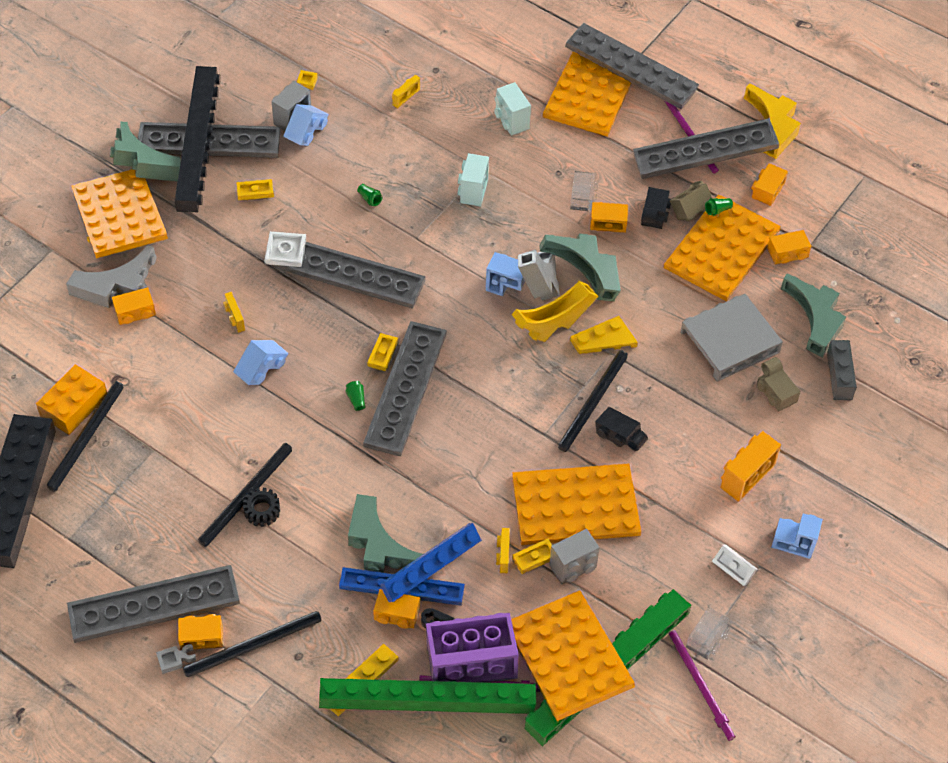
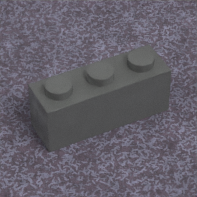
M831 340L827 351L833 400H853L857 385L850 340Z

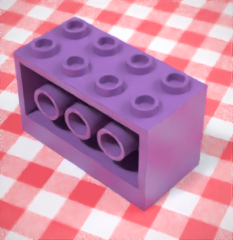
M496 613L494 615L475 616L465 619L456 618L450 621H434L426 624L427 652L432 681L485 683L518 679L519 655L510 613Z

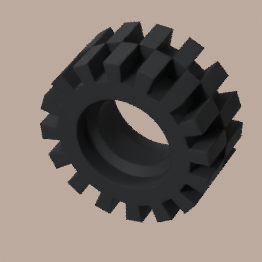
M256 488L255 493L251 490L250 495L247 494L245 496L243 508L249 523L253 522L254 526H258V523H260V526L264 527V523H267L269 526L271 525V520L275 522L276 517L279 518L280 502L277 494H273V490L269 489L267 492V488H263V491H260V488ZM262 502L268 503L270 506L268 510L258 512L254 509L256 504Z

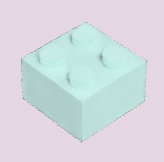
M516 82L497 88L494 112L496 117L502 121L504 129L508 130L511 136L529 130L531 104Z
M468 153L467 159L463 160L462 163L463 173H460L458 177V184H461L458 188V196H460V203L481 207L488 183L489 157Z

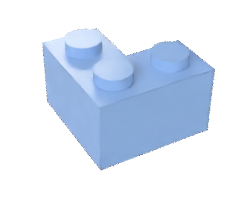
M296 104L283 137L299 145L308 146L313 140L314 130H323L327 125L329 114L314 106Z
M495 252L486 270V291L500 296L504 295L507 287L521 291L525 280L518 268V259Z
M251 340L233 372L248 385H260L265 380V375L269 369H280L284 365L289 353L273 340Z
M804 513L800 523H796L791 519L779 518L771 548L811 559L823 519Z

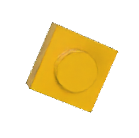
M301 70L297 83L313 90L318 74Z

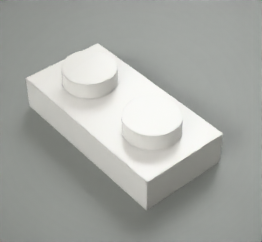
M726 544L722 545L712 560L714 564L743 586L748 584L757 571L756 567Z

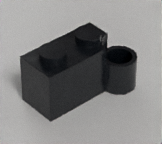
M648 187L641 218L642 226L662 229L663 222L667 223L669 212H666V209H670L671 206L670 191Z
M608 407L595 421L596 433L601 438L608 439L618 447H622L625 444L632 450L638 451L648 440L647 435L641 430L640 422L611 407Z

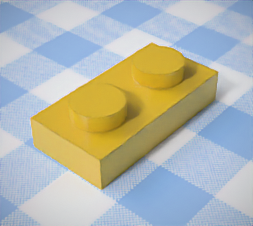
M417 75L412 76L402 86L393 91L392 105L398 109L420 90V77Z
M272 179L236 182L238 201L274 197Z
M232 291L225 293L223 306L226 313L229 312L231 315L229 320L232 327L235 326L238 333L245 331L244 319Z
M380 333L368 359L367 366L386 371L398 344V338Z
M502 528L501 535H497V547H501L500 553H496V565H500V573L508 574L510 528Z
M546 539L512 554V559L520 573L524 574L550 562L552 544L549 539Z

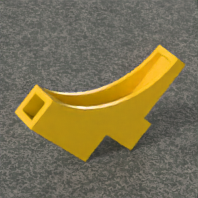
M749 83L745 90L744 99L750 102L764 119L770 118L779 141L778 149L763 153L777 159L798 135L801 123L792 119L797 103L783 95L778 99Z
M578 281L571 289L554 301L531 310L516 309L511 315L515 318V324L519 328L529 330L528 334L532 339L546 342L558 327L569 329L598 298V295L588 284Z

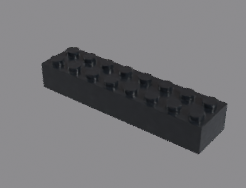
M13 414L0 455V567L15 568L56 433L53 420L50 418Z

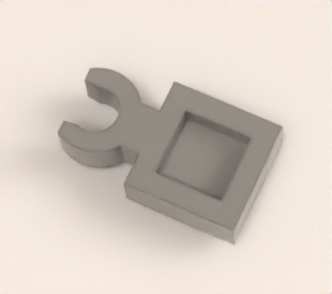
M192 644L184 646L180 651H178L177 646L156 652L162 674L183 668L182 662L184 661L188 663L196 661L195 654L187 655L188 652L193 651Z

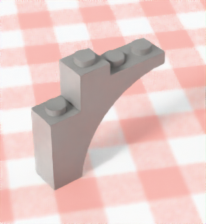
M146 245L142 252L133 260L112 270L102 272H81L75 270L66 283L69 295L110 308L113 303L112 297L147 288L144 279L148 275L149 268L155 264L157 258L154 247Z
M536 250L519 254L518 268L534 299L540 297L543 301L559 296L555 255L546 252L537 253Z

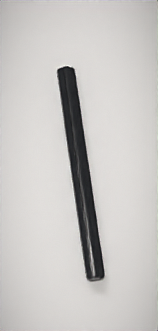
M623 350L618 351L558 444L559 450L563 452L569 450L626 361L627 352Z
M115 381L48 481L47 488L54 492L58 490L124 387L121 382Z
M287 443L282 444L198 538L201 545L207 547L243 507L245 496L247 494L250 495L251 490L255 493L256 488H260L292 452L291 445Z
M318 611L312 612L183 667L186 677H191L322 621L321 615Z

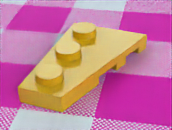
M620 316L570 336V341L579 354L600 352L602 349L607 348L616 350L621 349L623 346H630L631 348L638 346L637 340Z

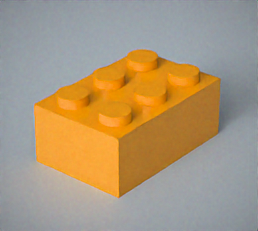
M75 364L36 403L39 415L42 418L52 419L54 426L70 435L100 404L107 393L106 386L103 381Z
M764 431L758 436L754 435L750 439L746 448L742 447L737 452L736 458L734 460L730 459L725 464L720 488L739 502L775 466L781 444Z

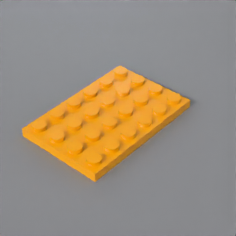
M572 52L543 111V118L608 137L632 83L585 57Z
M131 169L71 186L96 259L168 239L146 179L136 177L135 170Z
M719 194L716 197L718 199H727ZM733 202L732 209H728L716 216L708 215L705 211L664 263L663 268L727 302L766 250L769 238L776 236L781 226Z
M630 463L512 472L521 545L537 544L546 539H549L551 543H557L585 529H588L594 540L641 536Z
M580 590L511 619L517 648L556 721L635 688V682Z

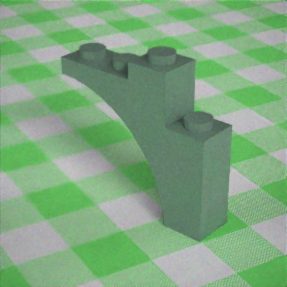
M120 121V128H116L115 138L117 140L114 142V147L110 148V157L113 158V165L132 167L138 178L178 182L180 157L168 155L146 146L132 134L128 122Z
M545 234L539 245L541 252L556 255L579 269L589 280L595 293L598 295L597 300L615 301L621 291L616 256L598 253L596 236L579 234L575 239Z
M787 273L783 279L781 290L787 292L798 301L810 322L811 336L806 350L823 358L829 348L830 341L835 340L845 323L846 316L833 310L840 293L825 285L819 290L813 285Z
M357 494L348 533V546L357 549L366 548L363 560L364 570L384 573L385 566L394 569L404 568L423 555L403 547L385 531L377 514V497Z

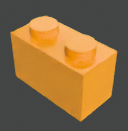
M770 163L765 169L762 168L758 177L759 180H755L751 187V190H753L752 198L771 206L786 182L788 171Z
M592 202L590 230L626 233L628 222L627 204Z
M800 230L770 237L767 249L776 265L808 258L812 246L805 231Z
M148 287L112 297L119 325L156 316L154 303Z
M379 589L373 610L374 620L381 624L390 623L400 628L414 629L420 609V597L404 594L394 602H388L383 590Z
M208 614L203 617L186 616L178 618L180 650L188 644H192L193 649L222 648L223 624L221 615Z

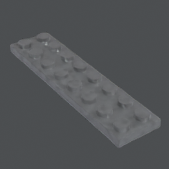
M585 23L576 30L565 45L566 48L679 109L685 106L699 87L698 83Z
M770 118L635 148L633 149V154L641 179L778 149L779 141Z
M140 122L138 140L156 151L165 154L182 155L187 124ZM211 124L213 126V136L209 138L211 140V150L207 151L209 156L278 158L280 127Z
M309 242L305 244L302 267L275 265L276 269L412 309L426 281V276Z
M410 321L363 442L364 447L401 457L445 340L447 330Z
M228 565L68 602L67 607L74 643L238 605L240 601L232 566Z

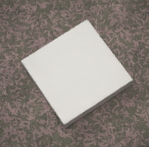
M270 231L264 260L265 264L302 267L306 234Z

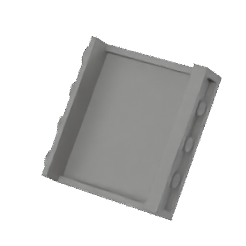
M746 294L735 296L730 301L719 303L710 310H704L694 317L686 318L682 322L680 332L681 334L687 333L714 368L713 377L717 382L780 353L783 343Z

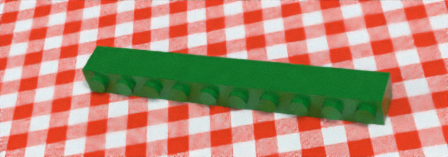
M674 589L668 594L665 592L658 599V603L655 606L650 605L640 619L636 618L631 622L628 630L625 632L621 631L616 636L612 645L627 670L689 615L691 604ZM544 699L539 709L536 711L532 710L525 717L524 729L543 747L582 711L556 721Z
M320 678L319 708L529 714L536 706L535 684Z

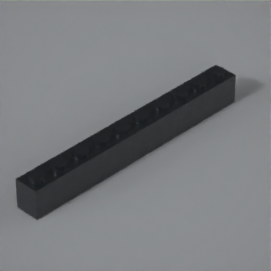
M196 66L175 194L177 212L198 213L199 205L203 204L201 191L205 190L203 178L207 177V167H205V164L209 163V153L207 151L211 150V140H209L213 136V126L211 124L215 123V113L213 111L217 110V100L215 98L219 96V87L217 85L221 83V75L218 74L217 67Z

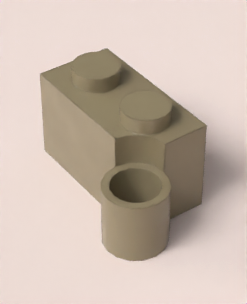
M697 181L691 184L689 189L670 200L678 220L690 221L696 217L697 213L706 211L705 202L712 198L706 183L703 184V181Z
M774 357L762 363L761 368L764 375L758 377L757 386L768 397L770 404L775 406L778 411H781L797 403L801 391L784 372L781 361Z

